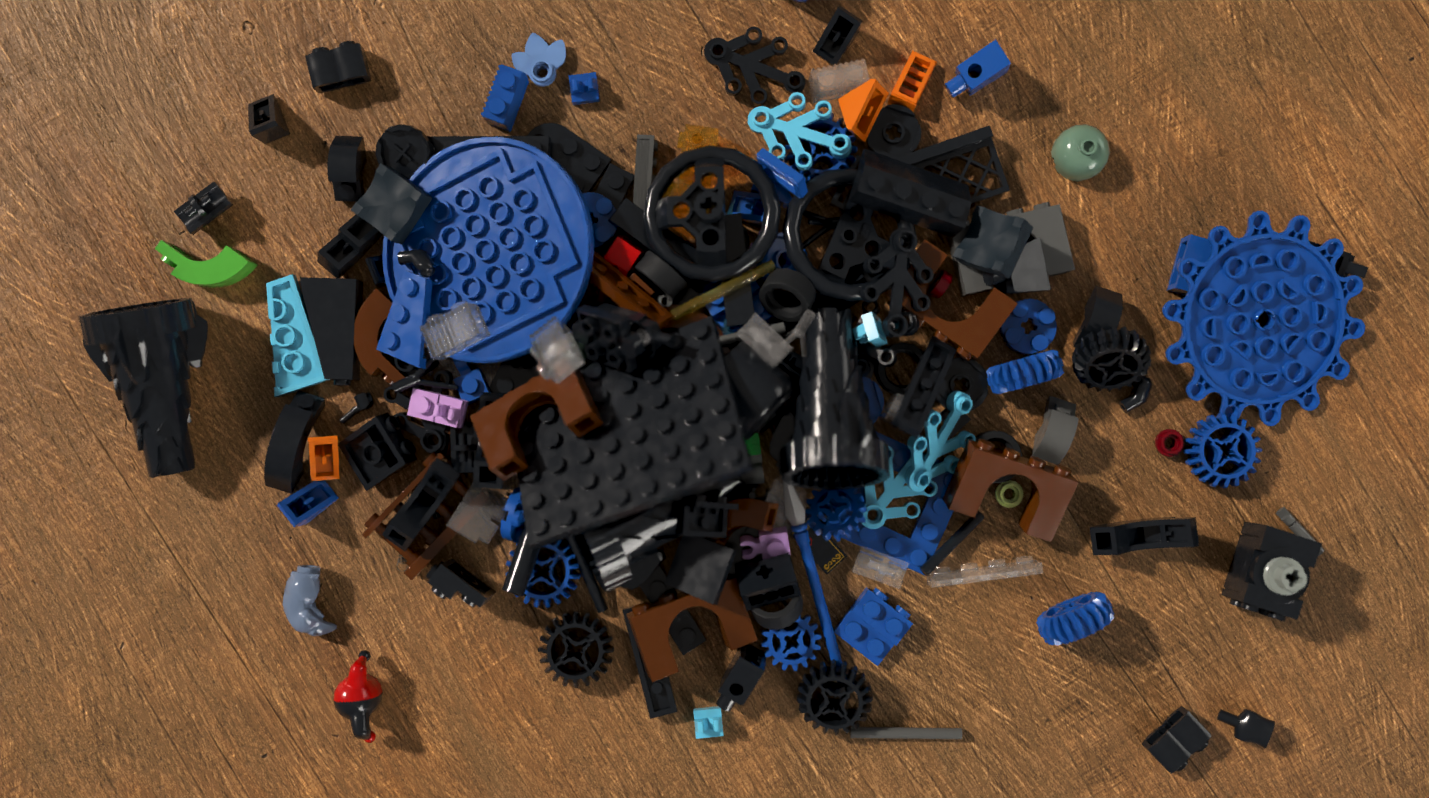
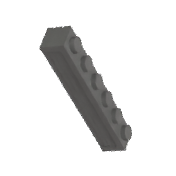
M637 134L633 203L644 211L647 189L656 177V175H653V168H657V158H654V151H658V141H655L654 135Z

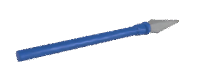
M783 481L785 515L792 524L791 530L794 532L797 545L800 548L831 661L833 659L836 661V666H841L840 651L809 543L808 525L805 522L806 510L794 486L788 485Z

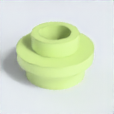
M1015 481L1002 482L996 487L995 498L1001 506L1013 508L1021 503L1023 489ZM1006 489L1013 491V496L1010 499H1006L1004 496Z

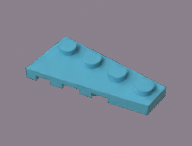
M291 274L266 283L268 316L271 319L272 331L270 343L273 346L274 358L272 369L273 374H275L276 385L274 387V396L281 397L328 381L329 379H324L305 301L296 275Z

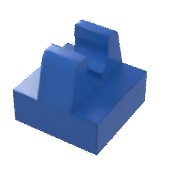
M596 72L568 75L573 105L600 102Z

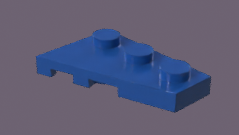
M404 270L376 350L418 368L426 369V359L423 358L424 344H428V333L425 332L426 317L430 314L432 280Z

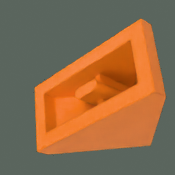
M876 79L868 80L838 99L846 128L859 141L864 143L889 94Z
M338 436L309 437L311 481L340 479Z

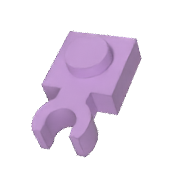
M786 526L773 528V531L758 530V538L750 535L740 537L741 546H751L749 549L742 550L743 559H752L762 553L763 560L789 553L791 556Z

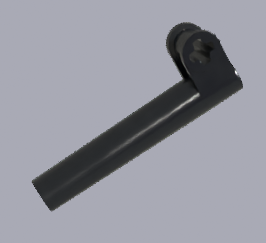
M525 523L502 587L503 591L522 597L525 594L541 547L532 549L528 546Z

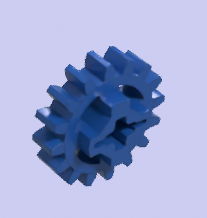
M857 488L843 490L822 489L820 492L812 490L815 498L806 500L810 508L806 509L805 515L809 518L807 520L810 528H814L813 531L817 536L823 533L826 541H829L831 536H834L836 541L840 542L841 535L845 534L850 539V531L852 529L857 532L860 531L857 523L866 521L861 513L867 512V507L863 503L865 500L862 494H857ZM841 496H845L849 499L843 500ZM822 519L823 522H829L830 526L823 524L822 522H820V520Z
M807 614L803 618L799 616L798 620L795 621L797 623L790 627L762 630L761 634L767 637V639L761 641V646L769 647L764 652L765 657L773 655L772 665L775 666L781 662L782 670L785 671L788 665H792L793 670L797 671L799 663L806 668L808 667L806 659H816L813 650H821V646L815 643V640H819L822 637L820 633L813 632L818 628L816 622L809 624L810 615ZM806 629L810 638L809 645L803 642L802 637ZM773 634H775L780 641L777 650H775L773 647ZM795 634L797 643L786 645L785 637L787 635L792 637ZM792 653L800 654V656L794 658L787 657L789 654Z

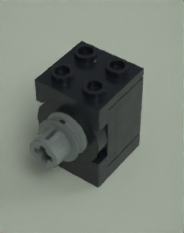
M1244 522L1241 531L1242 535L1239 537L1224 584L1225 589L1223 588L1221 595L1231 598L1229 604L1285 622L1286 617L1298 620L1304 602L1299 600V597L1305 593L1309 585V567H1315L1322 543L1268 525Z

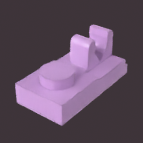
M413 388L407 415L455 428H463L469 401L421 388Z

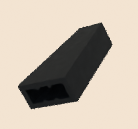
M300 277V285L324 379L334 380L333 385L351 386V381H360V361L354 347V323L358 311L363 304V282L357 279Z

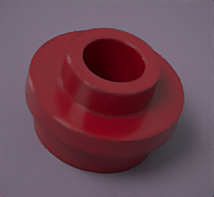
M1174 429L1162 430L1155 439L1157 451L1167 457L1178 455L1184 446L1182 435ZM1167 438H1170L1172 440V446L1170 448H1167L1165 446V440Z

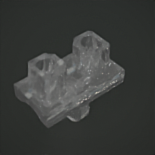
M756 312L736 333L772 368L776 367L793 349Z
M861 545L852 572L900 589L909 562Z

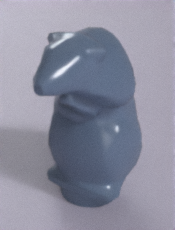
M298 565L297 571L291 572L285 586L283 609L287 620L295 631L306 633L310 636H322L336 630L337 625L323 620L324 614L316 607L315 600L320 591L319 577L321 567Z

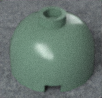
M1087 124L1075 125L1063 131L1054 141L1051 151L1057 172L1064 178L1076 182L1088 180L1099 174L1107 164L1110 155L1109 142L1104 133L1098 128Z

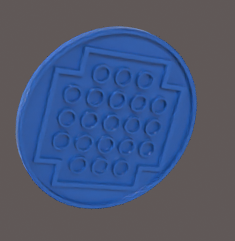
M480 137L465 140L443 149L432 156L426 165L423 163L411 178L408 179L430 195L432 200L403 245L392 242L384 236L382 252L383 272L390 299L393 303L404 270L420 275L419 270L414 264L400 265L398 253L408 250H425L433 259V267L435 268V273L432 276L425 277L432 280L430 314L426 317L425 332L428 333V344L426 345L447 357L472 363L490 364L517 359L531 353L552 339L573 316L584 296L594 260V233L589 209L579 187L563 166L551 156L527 143L503 137Z

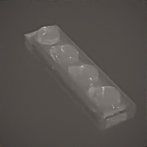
M1033 556L1017 557L1016 562L1005 563L1004 559L988 561L989 566L978 567L977 563L960 565L961 569L950 570L948 566L936 567L933 573H930L926 578L927 585L934 588L1044 573L1042 562L1033 560Z

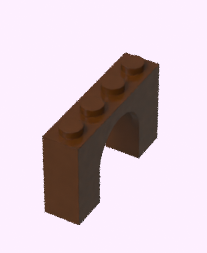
M926 239L917 249V253L925 265L933 270L935 277L946 262L948 255ZM911 265L908 272L914 279L915 269ZM922 270L921 276L924 280L926 279V273ZM916 282L922 293L926 295L929 283L919 284ZM994 287L973 316L963 321L951 322L936 316L930 307L926 311H914L911 307L912 298L904 288L902 310L913 313L918 318L921 329L926 326L934 332L932 336L946 344L949 342L957 348L956 353L967 361L971 358L976 361L1018 303ZM891 289L885 293V298L888 299L887 305L889 306ZM919 298L918 305L922 308L923 301Z
M569 358L555 364L539 376L531 378L527 383L506 393L500 399L482 407L478 412L470 416L490 471L503 481L529 467L520 446L518 434L522 421L535 408L545 404H556L565 425L578 438L603 424L581 371Z
M968 439L943 496V501L948 509L975 518L987 489L994 481L1005 475H1023L1030 479L1031 494L1018 524L1025 534L1052 542L1079 483L1071 474L1072 471L1059 464H1056L1055 467L1046 465L1044 460L1035 456H1030L1029 459L1022 457L1019 452L1011 448L1005 447L1004 450L994 448L995 445L983 439H979L978 442Z
M730 573L717 605L710 604L685 592L678 594L669 592L659 596V601L649 605L647 602L637 604L631 608V612L626 613L646 672L652 682L679 672L670 647L668 634L673 619L687 608L699 606L712 610L719 624L725 645L730 650H735L757 641L749 613L740 594L737 579Z

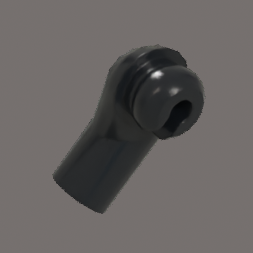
M408 250L398 253L399 264H414L422 277H430L435 273L434 261L425 250Z

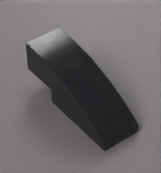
M355 215L338 229L336 237L318 251L317 262L335 278L340 279L368 252L383 234L370 223Z

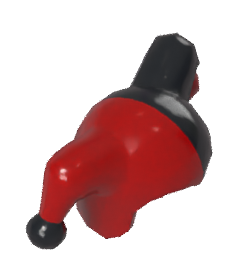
M362 650L358 655L359 658L351 665L348 677L340 682L335 689L333 702L338 713L350 720L354 736L365 740L367 743H372L376 735L371 731L369 717L379 706L383 692L378 680L372 675L367 674L366 662L369 661L371 655L369 651Z

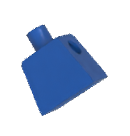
M994 40L959 64L955 71L956 77L944 85L952 98L965 90L971 96L1006 74L1011 62L997 40ZM976 72L979 76L972 78L968 73Z

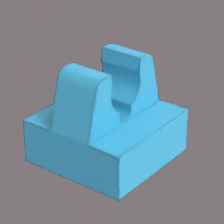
M872 311L861 315L863 324L852 329L855 340H859L860 344L870 342L877 348L888 344L882 329L881 319Z
M719 706L693 709L696 739L724 736L722 712Z

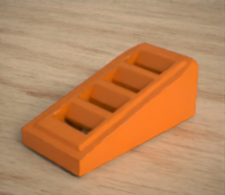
M912 50L887 104L902 105L914 112L937 61ZM912 64H915V65H917V66H919V67H921V68L927 70V72L924 73V72H922V71H920V70H918V69H916V68H913V67H911V66H912ZM907 74H909V75H911V76H914V77H916V78L922 80V82H919V81H917V80H915V79H913V78L907 76ZM902 84L917 90V92H914L910 89L903 87Z

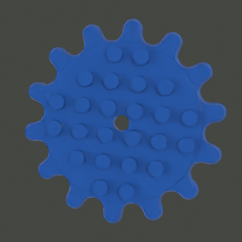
M1255 211L1247 220V230L1242 238L1233 237L1224 226H1216L1208 233V240L1211 245L1209 259L1206 262H1199L1193 258H1185L1177 266L1178 273L1187 282L1188 291L1183 299L1170 300L1162 307L1164 317L1167 320L1178 322L1182 330L1181 337L1176 343L1166 349L1165 356L1171 364L1177 365L1184 362L1192 364L1194 372L1191 381L1186 386V394L1190 399L1199 401L1211 392L1218 393L1221 397L1219 413L1221 416L1226 414L1229 423H1231V414L1236 415L1238 420L1244 408L1249 405L1257 407L1260 420L1267 426H1274L1279 423L1282 405L1287 400H1296L1302 409L1306 411L1316 409L1320 403V397L1316 389L1319 379L1323 376H1330L1336 380H1342L1350 372L1348 362L1341 357L1339 352L1342 342L1347 339H1358L1365 332L1364 322L1361 319L1349 316L1346 310L1348 301L1362 291V279L1356 275L1341 277L1336 273L1335 264L1343 253V243L1339 239L1332 238L1319 247L1313 246L1308 239L1311 225L1306 216H1295L1289 221L1286 229L1282 233H1278L1272 229L1269 215L1266 212ZM1266 312L1268 321L1266 325L1261 327L1256 320L1259 319L1261 313Z

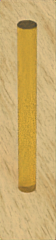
M769 260L741 276L735 277L670 310V313L674 315L673 319L676 321L776 270L775 264L772 260Z

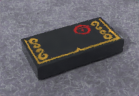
M808 525L809 543L814 561L828 574L847 555L831 538L829 541H826L823 533L817 536L813 531L814 528H810ZM790 531L789 534L795 539L794 532Z

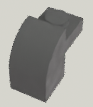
M1049 396L1045 404L1043 424L1034 437L1032 456L1054 464H1060L1067 454L1077 430L1079 418L1075 417L1076 404Z

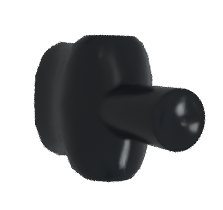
M1220 709L1217 720L1234 726L1235 738L1257 744L1264 749L1269 743L1275 726V721L1266 719L1249 709H1244L1239 716Z

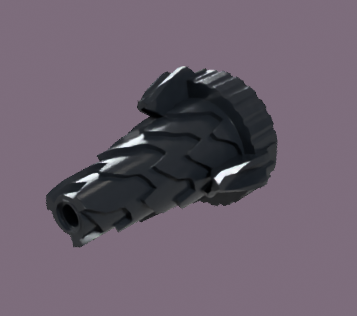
M192 298L149 302L79 315L83 345L89 357L109 382L113 381L118 400H122L127 419L133 425L138 451L143 450L149 477L155 478L194 469L195 459L187 423L191 422L189 412L191 394L188 379L191 378L190 366L192 368L202 367L208 324L205 319L197 315Z
M813 308L807 317V357H802L803 370L799 381V396L796 401L795 416L788 409L781 411V416L772 436L769 448L770 455L778 462L781 479L786 484L795 487L817 490H843L879 484L890 477L889 446L885 441L879 440L870 418L869 399L864 392L862 369L858 367L857 340H853L852 311L850 308L845 310L838 308Z
M741 475L578 533V539L602 589L606 592L622 586L633 590L641 585L666 559L665 553L657 549V547L680 537L675 535L678 500L690 501V495L707 496V502H711L712 497H728L731 499L746 490V485Z

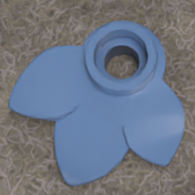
M531 33L525 52L512 53V62L515 69L526 73L531 81L540 87L548 86L554 82L556 70L564 64L566 59V47L563 40H557L548 46L546 41L536 33ZM542 69L548 71L545 77H539L538 72Z

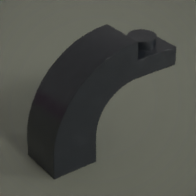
M298 390L291 404H285L275 424L267 449L264 467L265 486L293 493L304 473L303 454L311 429L325 406V398Z
M436 458L414 492L389 522L382 536L405 552L445 500L461 474L455 471L450 464Z
M1196 517L1147 518L1090 527L1093 555H1120L1143 549L1199 546Z

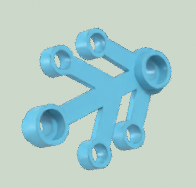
M795 92L783 104L772 109L766 106H758L751 110L748 115L750 129L755 133L763 135L769 152L773 154V151L776 149L783 151L780 156H776L781 161L786 157V150L781 143L777 142L773 130L784 133L795 156L796 167L801 171L811 168L812 157L808 152H805L799 139L828 147L831 155L837 159H844L851 153V140L847 135L836 134L830 136L805 128L818 120H827L831 117L832 107L828 101H819L815 105V109L788 122L780 120V117L792 111L800 112L805 108L806 101L804 95ZM795 99L802 100L800 105L792 104ZM821 107L829 109L825 114L819 113L818 110ZM759 116L766 117L764 122L756 121ZM837 141H844L845 145L838 148L835 146V143ZM804 157L809 160L805 165L799 163V160Z
M959 390L950 393L946 401V406L950 413L938 434L937 426L941 422V414L931 409L924 425L926 438L921 435L917 438L911 435L908 439L907 445L911 451L912 465L905 473V482L911 490L915 492L923 491L930 484L932 478L947 471L953 474L959 458L948 455L943 462L933 465L935 460L955 449L965 448L968 439L976 441L975 435L968 431H961L958 436L947 440L960 416L969 413L972 409L973 402L968 394ZM927 447V454L923 459L922 452Z
M890 446V477L883 481L884 492L877 499L875 485L864 487L867 512L861 513L866 519L865 522L861 523L869 529L880 528L886 519L900 517L915 519L920 515V506L912 501L906 502L902 507L886 508L893 498L917 495L932 497L938 491L937 484L932 480L930 483L933 486V490L930 493H926L924 490L915 492L908 485H904L906 483L905 473L912 465L911 457L894 478L892 463L894 450ZM910 505H914L916 508V512L913 515H908L907 508ZM870 510L877 512V517L874 520L868 518Z

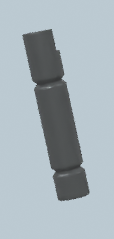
M1285 507L1280 508L1276 512L1277 516L1286 526H1289L1288 528L1295 535L1316 541ZM1322 546L1319 555H1321L1325 550Z

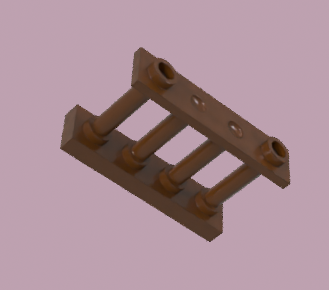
M594 251L589 281L599 288V292L593 304L601 305L603 302L606 303L610 297L622 308L647 314L648 319L656 321L660 329L670 323L674 316ZM580 302L578 307L580 308L584 304ZM575 315L569 320L572 324L578 320L573 318Z
M444 450L438 455L433 452L422 463L426 468L380 516L375 513L364 524L368 529L362 536L367 538L375 531L407 560L406 564L409 568L404 574L411 580L420 573L492 497L485 488L480 493L476 490H470L458 478L453 489L465 499L464 503L467 507L459 514L456 510L453 512L442 502L436 512L446 520L444 523L448 527L440 534L437 530L434 532L425 525L419 534L427 540L425 543L429 547L422 554L418 551L414 552L410 547L404 552L383 537L382 534L387 526L382 522L393 511L398 513L404 505L402 503L403 500L416 489L434 460L439 458L442 461L447 453Z

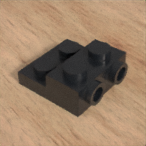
M388 412L374 417L338 443L339 448L366 491L373 489L391 475L400 472L417 460L414 455L416 452L414 444L403 437L400 432V421L395 416H390Z
M454 559L446 562L441 561L438 565L435 564L426 575V578L429 580L427 583L433 586L431 590L442 599L446 597L452 599L461 593V599L472 607L476 605L479 608L482 607L496 593L495 590Z

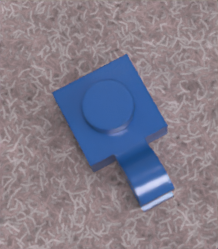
M453 359L461 375L453 379L455 385L459 386L458 392L461 399L469 401L468 405L480 400L481 392H490L480 368L473 370L470 362Z

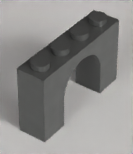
M1045 202L1033 206L1034 210L1024 212L1023 208L1006 212L1009 216L1024 218L1034 227L1028 240L1040 238L1048 277L1075 270L1060 204L1051 206L1050 202ZM969 221L966 222L965 228L956 236H947L961 297L993 289V285L987 286L983 280L984 271L963 265L953 257L957 246L960 245L968 232Z

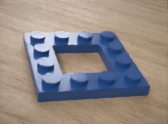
M876 432L879 440L885 441L888 446L893 448V470L899 472L911 457L910 449L907 445ZM936 459L933 465L938 464L942 461ZM947 471L931 479L937 484L938 491L934 496L927 497L910 537H906L884 526L877 529H869L863 526L861 522H858L859 532L852 529L850 531V539L845 534L841 535V538L923 574L920 567L935 553L953 513L943 501V496L953 474ZM930 483L928 486L932 487L930 490V492H932L933 486ZM864 487L857 488V494L861 493L865 500ZM841 496L843 500L849 499L845 496ZM825 522V525L830 526V523Z

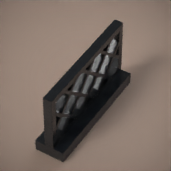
M990 125L894 158L922 169L932 167L940 171L939 175L941 176L945 173L957 179L958 182H963L976 188L971 198V204L1010 191L992 141L993 133ZM987 147L990 155L987 166L972 160L976 150ZM971 152L969 158L964 156L965 154ZM958 158L966 162L961 175L946 169L950 159ZM945 161L943 167L938 165L939 163ZM970 164L984 171L978 184L964 177ZM987 173L998 178L1001 188L990 190L981 186ZM979 190L984 192L983 194L976 196Z

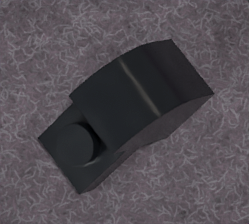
M335 136L331 143L327 169L328 181L333 183L335 201L357 202L365 194L362 171L367 163L364 137Z
M1097 285L1095 286L1084 307L1085 319L1073 340V347L1081 342V337H1089L1090 331L1098 333L1101 327L1104 330H1109L1113 325L1117 329L1123 309L1122 294Z

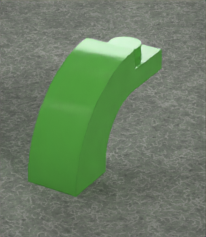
M163 240L155 247V250L163 255L161 260L175 268L171 275L182 281L203 287L217 288L232 285L247 277L258 266V264L243 253L227 245L216 257L206 261H196L174 244Z

